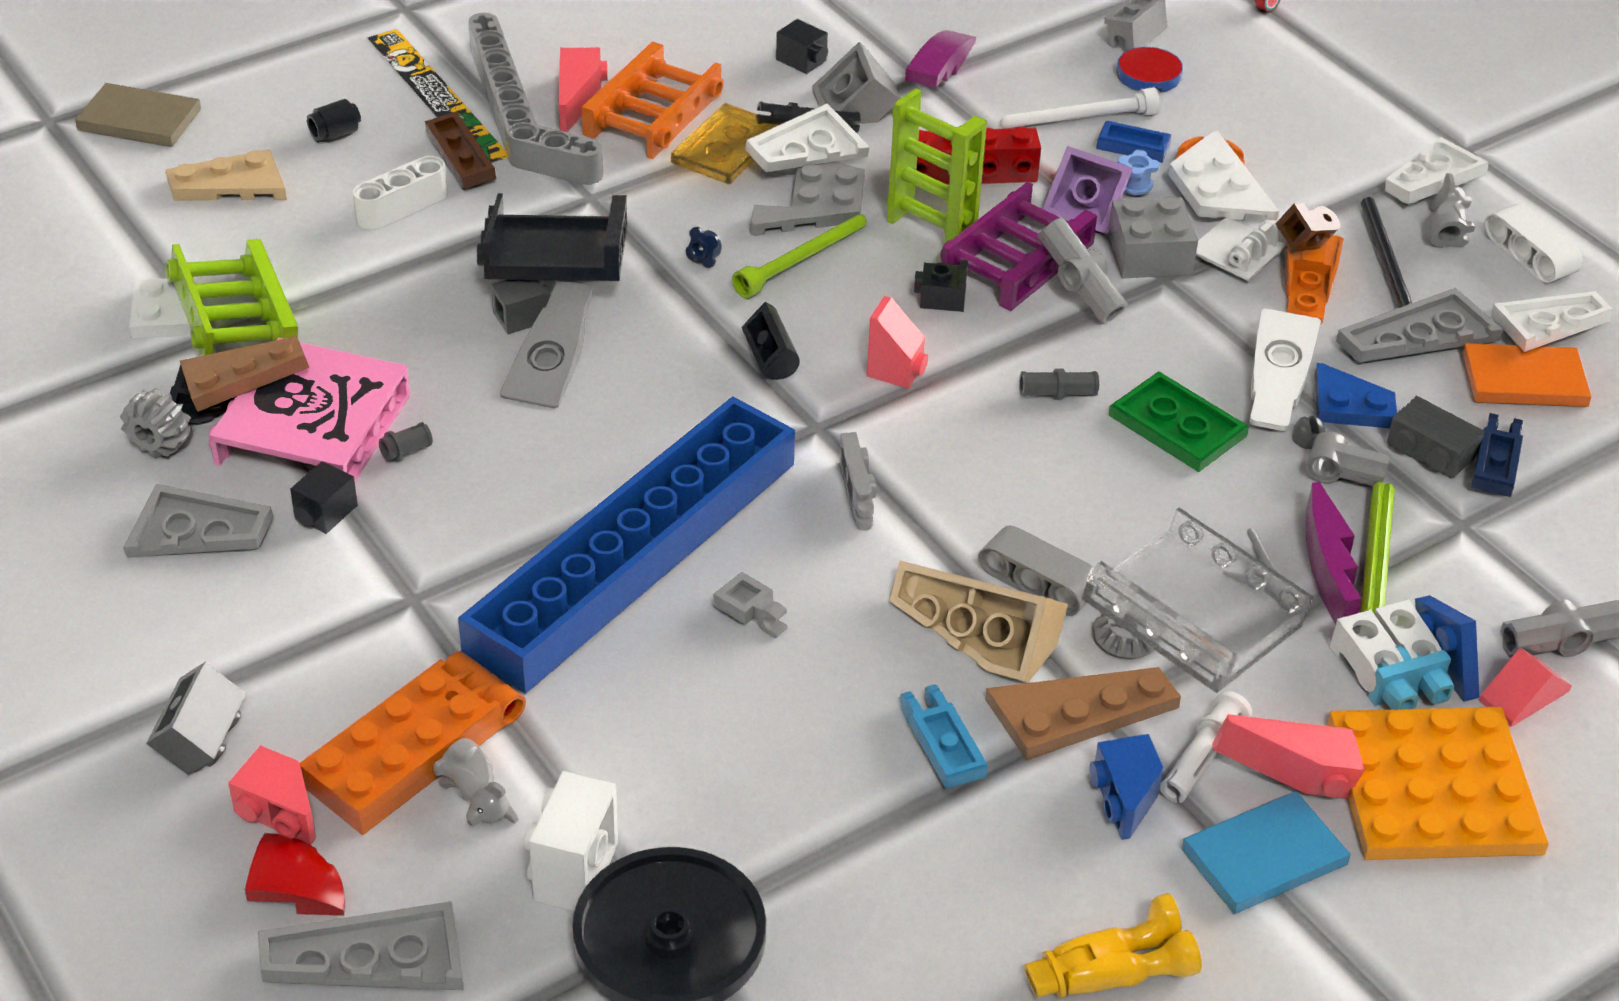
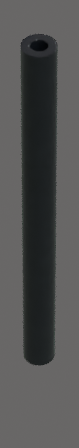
M1366 197L1361 201V206L1398 308L1409 305L1412 301L1377 205L1372 197Z

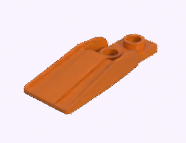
M1333 235L1319 249L1294 252L1286 241L1284 271L1286 297H1289L1288 313L1319 318L1321 324L1323 323L1325 304L1328 303L1338 271L1343 237Z

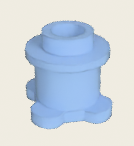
M1135 150L1133 154L1118 157L1117 163L1133 168L1124 191L1131 196H1141L1151 191L1153 187L1151 172L1159 170V162L1152 160L1147 156V152L1143 150Z

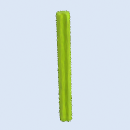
M1381 481L1373 485V491L1371 492L1360 613L1372 610L1374 613L1376 608L1385 606L1395 488L1391 483L1383 484Z

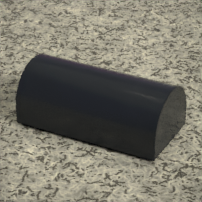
M764 302L741 328L762 374L774 380L785 379L798 369L800 359L776 308Z

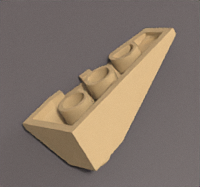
M899 561L889 599L891 603L919 623L946 639L947 643L974 659L986 671L1024 682H1030L1058 645L1068 606L1066 603L904 561Z

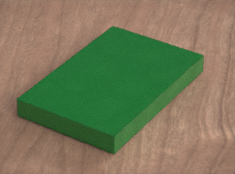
M1159 371L1112 403L1108 416L1197 472L1203 470L1246 438L1249 426Z

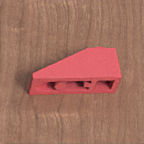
M600 47L560 48V131L568 132L582 116V106L601 89V81H608L607 61H601Z
M1227 714L1212 743L1214 751L1308 795L1348 799L1351 787L1356 786L1365 771L1353 729Z

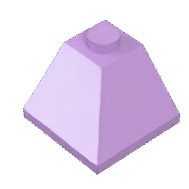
M1067 146L1042 209L1067 221L1076 218L1084 210H1088L1097 215L1095 231L1107 235L1112 200H1121L1133 168Z

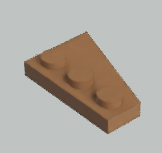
M297 336L180 360L191 399L197 412L309 368Z

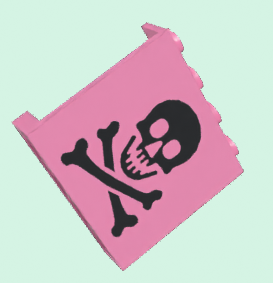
M300 342L309 368L237 396L235 400L233 399L229 402L226 412L220 421L210 429L208 445L212 449L214 465L221 466L225 458H229L232 448L237 447L316 466L323 461L354 476V481L356 482L379 446V439L384 437V433L389 430L410 397L407 365Z

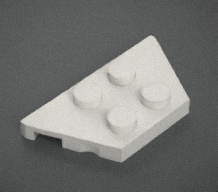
M1213 131L1170 163L1168 175L1199 217H1226L1233 220H1244L1245 214L1265 215V220H1275L1277 222L1279 210L1219 131Z

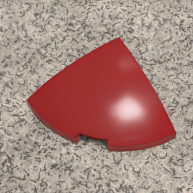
M264 833L257 846L245 885L247 901L295 903L296 913L301 915L344 916L345 894L342 880L335 866L329 864L317 852V848L300 839H291L280 834Z

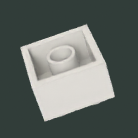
M562 771L555 788L549 787L542 802V815L538 823H531L525 838V850L530 851L527 879L532 881L534 901L575 911L579 897L585 887L601 870L610 864L618 846L616 784Z

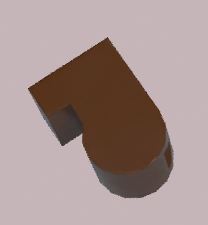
M1304 202L1293 203L1275 223L1293 252L1321 248L1340 228L1339 218L1329 208L1317 206L1314 210H1308Z

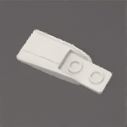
M1266 308L1261 310L1251 377V399L1254 400L1250 424L1280 431L1288 430L1292 408H1296L1307 378L1321 324L1319 318Z

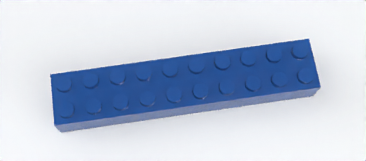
M732 396L459 616L461 651L499 678L526 694L794 466L795 429Z

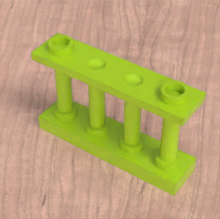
M915 88L906 96L897 100L892 109L893 129L889 194L886 201L888 206L887 222L894 224L909 212L944 229L946 243L978 220L987 120L975 115L958 127L948 124L920 111L922 91ZM919 126L950 140L952 156L918 141ZM917 156L947 170L950 176L949 186L917 171ZM915 186L946 200L948 205L947 215L915 200Z
M261 239L246 240L245 255H241L240 259L186 262L180 244H172L171 260H166L165 262L166 278L168 282L174 283L191 328L192 347L194 350L199 349L201 356L213 354V344L268 340L270 342L278 338L284 339L298 335V324ZM241 274L242 277H247L248 279L246 281L195 284L193 277ZM250 295L251 299H256L257 302L203 306L201 299ZM259 317L267 325L212 329L210 321Z

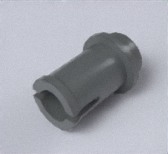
M420 422L415 426L396 433L393 431L385 432L384 437L379 439V448L387 461L393 460L397 462L402 460L403 455L431 446L433 438L429 427L424 422Z

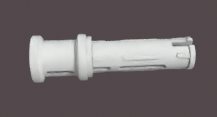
M1232 691L1220 692L1215 698L1214 709L1209 715H1204L1197 723V735L1160 784L1161 793L1168 800L1175 803L1178 800L1180 803L1184 802L1193 786L1213 761L1218 752L1214 751L1212 743L1227 714L1252 716L1250 704L1241 695Z

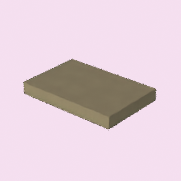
M105 83L75 119L77 130L173 147L201 110L200 99Z

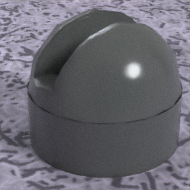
M1311 415L1309 418L1306 416L1301 417L1294 426L1292 435L1294 443L1302 448L1311 449L1315 437L1325 432L1323 421L1314 415Z

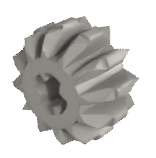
M157 388L150 392L143 390L129 401V404L121 413L120 418L124 422L121 430L130 435L129 443H136L141 453L148 450L154 458L160 455L168 457L171 453H175L188 438L192 431L188 425L191 417L182 412L183 404H176L172 400L170 393L163 396Z

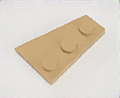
M270 149L263 151L254 150L247 154L227 158L218 157L211 161L182 164L175 168L165 169L174 201L218 200L223 195L228 194L241 195V200H255V194H273L274 200H287L285 186Z

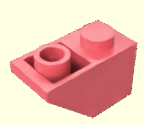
M260 745L228 782L234 812L248 822L256 821L276 830L282 836L291 839L297 838L311 845L315 841L316 835L299 761Z

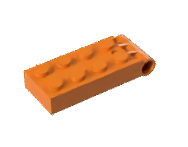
M457 651L451 654L445 662L441 659L300 762L305 788L361 835H364L439 777L433 772V765L443 757L446 750L459 739L468 738L480 746L504 726L514 723L525 708V697L466 653Z

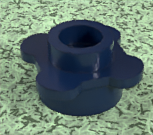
M698 226L691 228L689 231L690 243L686 247L687 257L690 260L696 259L702 262L706 268L713 267L716 264L715 258L719 256L722 249L720 238L713 231H702Z

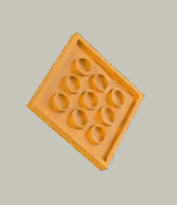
M1502 707L1330 711L1327 721L1328 726L1353 729L1365 769L1356 786L1351 787L1348 797L1365 860L1545 855L1549 843Z

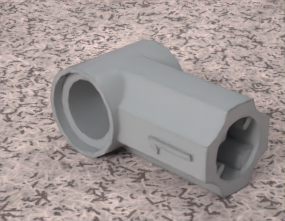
M1326 431L1315 437L1307 460L1306 471L1313 480L1320 481V483L1328 484L1341 478L1373 486L1379 481L1384 482L1390 455L1348 445V442L1342 435Z

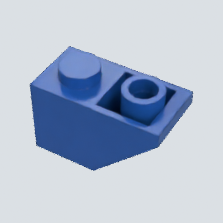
M1149 734L1098 742L1095 761L1090 762L1091 782L1095 789L1100 788L1104 797L1103 804L1106 818L1109 823H1115L1121 840L1131 838L1159 795L1164 767Z

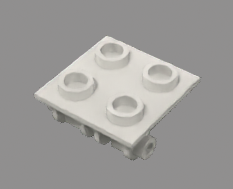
M1224 218L1198 240L1196 256L1237 277L1249 281L1283 252L1287 245L1278 241L1280 230L1276 226L1275 220H1265L1260 224L1259 230H1254L1233 219Z

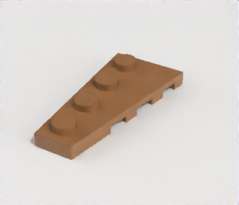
M1159 667L991 687L986 688L985 700L1026 760L1178 709L1181 695Z

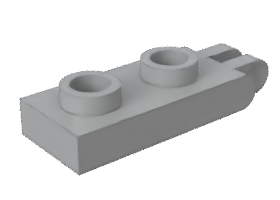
M841 433L839 464L852 515L857 526L860 529L867 530L873 526L874 504L872 498H876L875 477L873 474H867L869 470L868 451L866 447L860 448L857 433Z

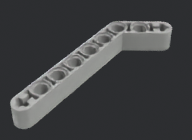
M491 13L472 15L468 20L471 53L510 164L519 169L584 185L595 184L602 180V144L593 138L537 125L498 18Z

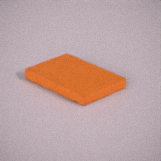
M1465 343L1462 354L1474 402L1589 407L1592 396L1577 348L1540 346L1524 352L1518 345Z

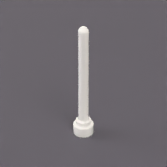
M1155 87L1140 89L1139 93H1135L1130 98L1005 115L1001 118V125L1008 129L1127 111L1142 113L1143 116L1159 113V95Z

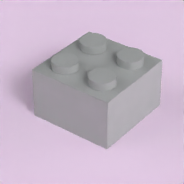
M1167 196L1153 199L1129 198L1127 200H1112L1108 237L1122 279L1193 275L1198 238L1183 197L1174 198Z

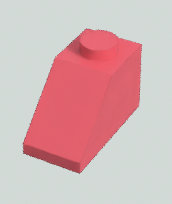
M885 295L870 317L867 377L909 389L917 375L922 376L927 367L928 354H924L925 337L892 297Z

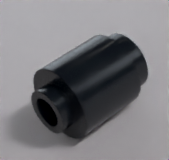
M344 98L313 109V113L307 115L306 120L312 137L316 141L323 139L327 142L357 131L358 123L361 122V115L357 106Z

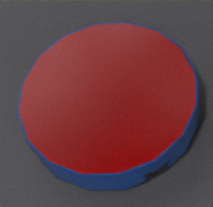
M1137 47L1122 53L1118 59L1117 73L1120 74L1119 79L1121 82L1133 90L1140 91V89L1155 87L1156 89L1161 88V92H1166L1178 86L1182 80L1183 64L1176 55L1167 50L1157 47Z

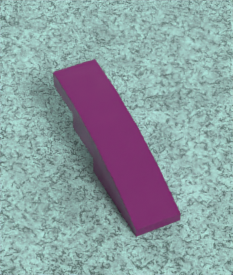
M949 30L936 33L922 46L906 68L905 81L937 88L941 80L947 81L950 75L958 73L976 42V36Z
M1319 481L1312 483L1307 503L1306 544L1311 570L1322 601L1336 625L1337 619L1357 614L1362 600L1354 588L1358 566L1350 555L1355 535Z

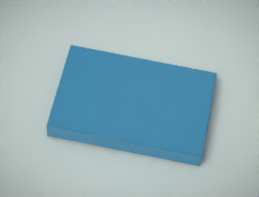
M1297 791L1184 838L1182 850L1234 915L1348 865L1351 855Z

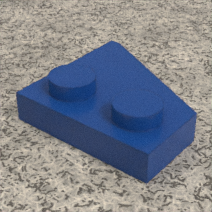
M1317 363L1315 370L1317 417L1323 423L1390 429L1392 419L1397 414L1395 392L1326 364Z
M1431 595L1416 598V611L1439 643L1441 650H1445L1451 658L1447 674L1454 684L1455 692L1464 702L1480 698L1476 620Z

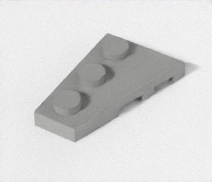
M156 484L123 549L127 558L258 549L274 516L271 506Z

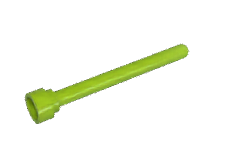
M858 214L759 268L756 266H745L734 272L732 284L735 291L745 299L761 292L766 280L864 228L867 224L866 217Z

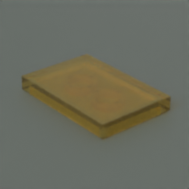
M724 103L671 152V163L731 184L755 161L745 151L747 140L779 125L757 124L755 113Z

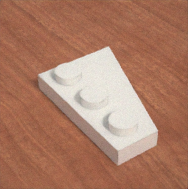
M1440 137L1434 142L1433 149H1424L1419 153L1416 162H1407L1387 177L1385 191L1403 203H1417L1421 199L1438 194L1447 173L1453 175L1456 186L1466 184L1476 178L1487 175L1488 162Z
M1596 291L1495 303L1493 304L1491 317L1526 352L1610 322L1613 308Z

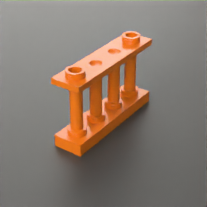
M652 41L582 106L583 135L595 139L609 126L646 138L647 157L654 159L664 148L669 146L671 141L702 110L720 96L724 86V81L721 78V64L715 62L703 75H699L666 64L664 60V45ZM665 77L690 87L684 92L655 81ZM647 93L674 103L665 108L638 99V97ZM628 109L656 120L651 125L620 114Z

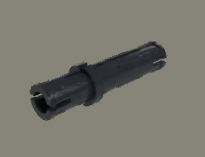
M759 101L757 111L770 112L771 115L756 114L757 124L781 125L816 108L798 107L797 103L789 102L788 105H779ZM835 111L845 122L847 120L861 121L860 112ZM848 124L856 133L859 132L860 125Z

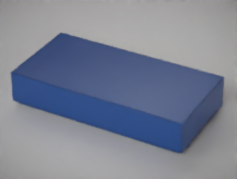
M1105 121L1097 139L1096 149L1127 156L1133 154L1135 150H1143L1147 152V156L1152 160L1163 163L1170 146L1171 134Z

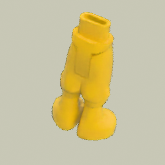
M1169 893L1158 895L1151 900L1147 919L1143 923L1130 928L1111 927L1078 936L1058 945L1052 952L1050 950L1043 951L1042 959L1024 964L1027 980L1036 998L1053 993L1058 998L1067 997V993L1069 995L1087 994L1124 986H1135L1144 982L1147 977L1163 975L1176 977L1193 976L1200 974L1202 969L1201 954L1196 939L1191 931H1182L1178 906L1175 899ZM1159 948L1144 954L1134 953L1135 951Z

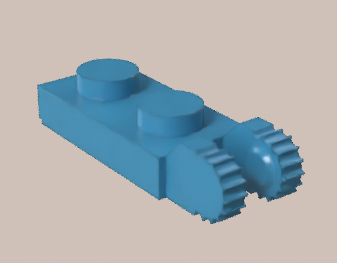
M933 684L925 687V700L929 706V709L926 710L922 709L911 691L900 694V706L906 720L946 789L987 777V762L953 704L947 702L938 685Z

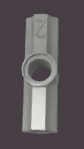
M1060 217L1041 230L1037 237L1058 263V276L1062 285L1071 292L1078 291L1103 324L1113 320L1128 306L1127 302L1107 277V263L1103 255L1095 249L1087 250L1065 219Z
M1562 600L1547 607L1542 615L1503 622L1500 630L1503 649L1509 657H1512L1519 648L1531 655L1557 649L1566 657L1579 655L1586 651L1593 642L1619 637V601L1614 600L1576 608L1573 602Z

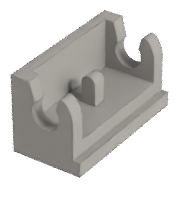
M1125 0L1104 18V23L1108 26V38L1111 47L1114 49L1118 46V35L1125 39L1124 46L1126 51L1132 48L1145 47L1167 28L1165 0Z

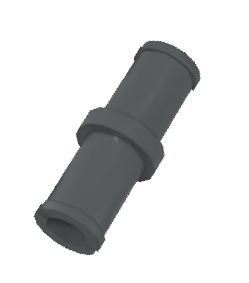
M1055 368L1053 372L1021 371L1019 376V392L1022 396L1053 395L1055 399H1063L1065 395L1097 396L1099 392V375L1096 371L1065 372L1064 368Z

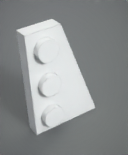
M827 103L748 139L745 146V151L765 172L803 167L808 164L816 165L867 157L870 149L866 142Z

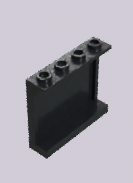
M498 193L495 204L489 205L488 218H485L484 230L481 231V243L477 245V265L484 266V279L620 281L627 233V195H612L609 216L504 215L503 193Z

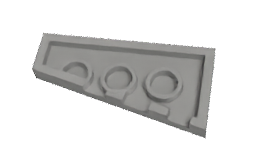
M1453 288L1339 329L1336 342L1360 363L1463 347L1465 343L1482 344L1500 341L1503 328L1457 288Z
M452 901L258 931L260 970L263 982L464 990Z

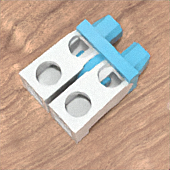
M1409 599L1376 608L1374 613L1372 610L1337 619L1330 649L1338 659L1346 658L1355 670L1361 686L1366 691H1369L1368 698L1374 706L1386 703L1391 709H1414L1419 699L1417 694L1423 692L1434 705L1450 699L1454 689V684L1447 674L1451 658L1445 650H1441L1439 643ZM1398 615L1396 624H1393L1390 618ZM1361 626L1359 634L1354 633V627Z

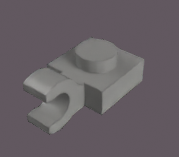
M743 572L739 573L713 594L714 606L743 624H747L755 618L763 631L774 638H777L787 629V625L779 620L787 613V609L782 604L773 601V590Z

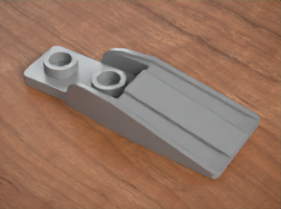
M566 280L556 281L546 308L543 307L531 327L500 391L502 398L549 408L559 407L580 359L585 336L584 314L592 296V287L590 285Z

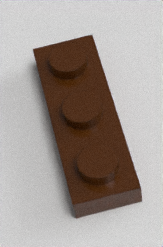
M457 111L425 121L427 134L463 189L496 179L495 167Z

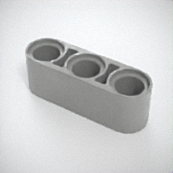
M1012 525L1002 528L978 554L979 563L986 573L1019 591L1068 604L1066 615L1077 614L1102 586L1099 572L1089 563Z

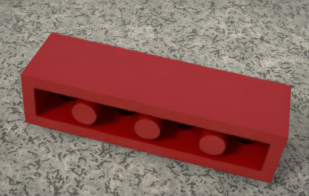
M1022 126L1010 129L986 128L981 184L1038 182L1041 144L1037 129ZM919 130L918 141L952 156L950 140L930 131ZM917 156V171L949 185L950 176L947 170Z

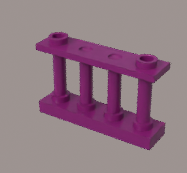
M1029 182L1023 184L1016 191L1009 193L1007 198L954 239L947 241L940 253L941 263L961 265V260H968L969 270L999 284V289L1001 290L999 306L1009 311L1014 310L1058 273L1059 267L1058 263L1037 237L1039 233L1018 223L1021 219L1027 217L1044 226H1048L1052 221L1060 218L1031 204L1033 184ZM1084 210L1076 218L1069 221L1065 220L1086 249L1094 244L1097 223L1096 214ZM1006 233L1037 249L1032 253L1025 254L997 240V238ZM984 249L1016 266L1011 270L1004 271L976 257V255Z

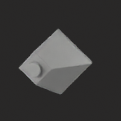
M860 42L812 85L819 106L827 103L834 111L860 112L861 121L847 120V124L878 122L883 116L892 111L894 104L900 99L894 81Z

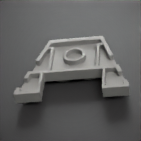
M839 162L816 165L808 164L803 167L765 172L761 168V173L796 175L791 207L754 205L751 235H764L765 229L780 227L781 232L795 231V225L814 223L815 228L836 226L861 214L865 169Z

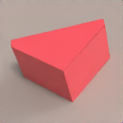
M1519 648L1483 691L1479 701L1486 707H1502L1508 726L1513 727L1568 693L1572 685L1540 659Z

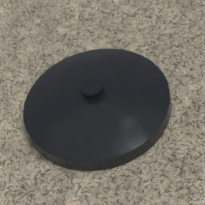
M684 847L646 849L629 854L611 863L601 870L585 887L579 897L573 915L574 951L580 969L588 981L601 994L612 1001H724L739 991L750 980L761 962L766 944L765 908L757 889L747 876L737 867L716 855Z

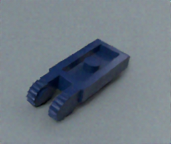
M1490 413L1486 427L1483 429L1485 433L1478 451L1471 488L1511 497L1523 441V435H1521L1523 420L1514 418L1510 424L1509 432L1497 430L1499 415Z

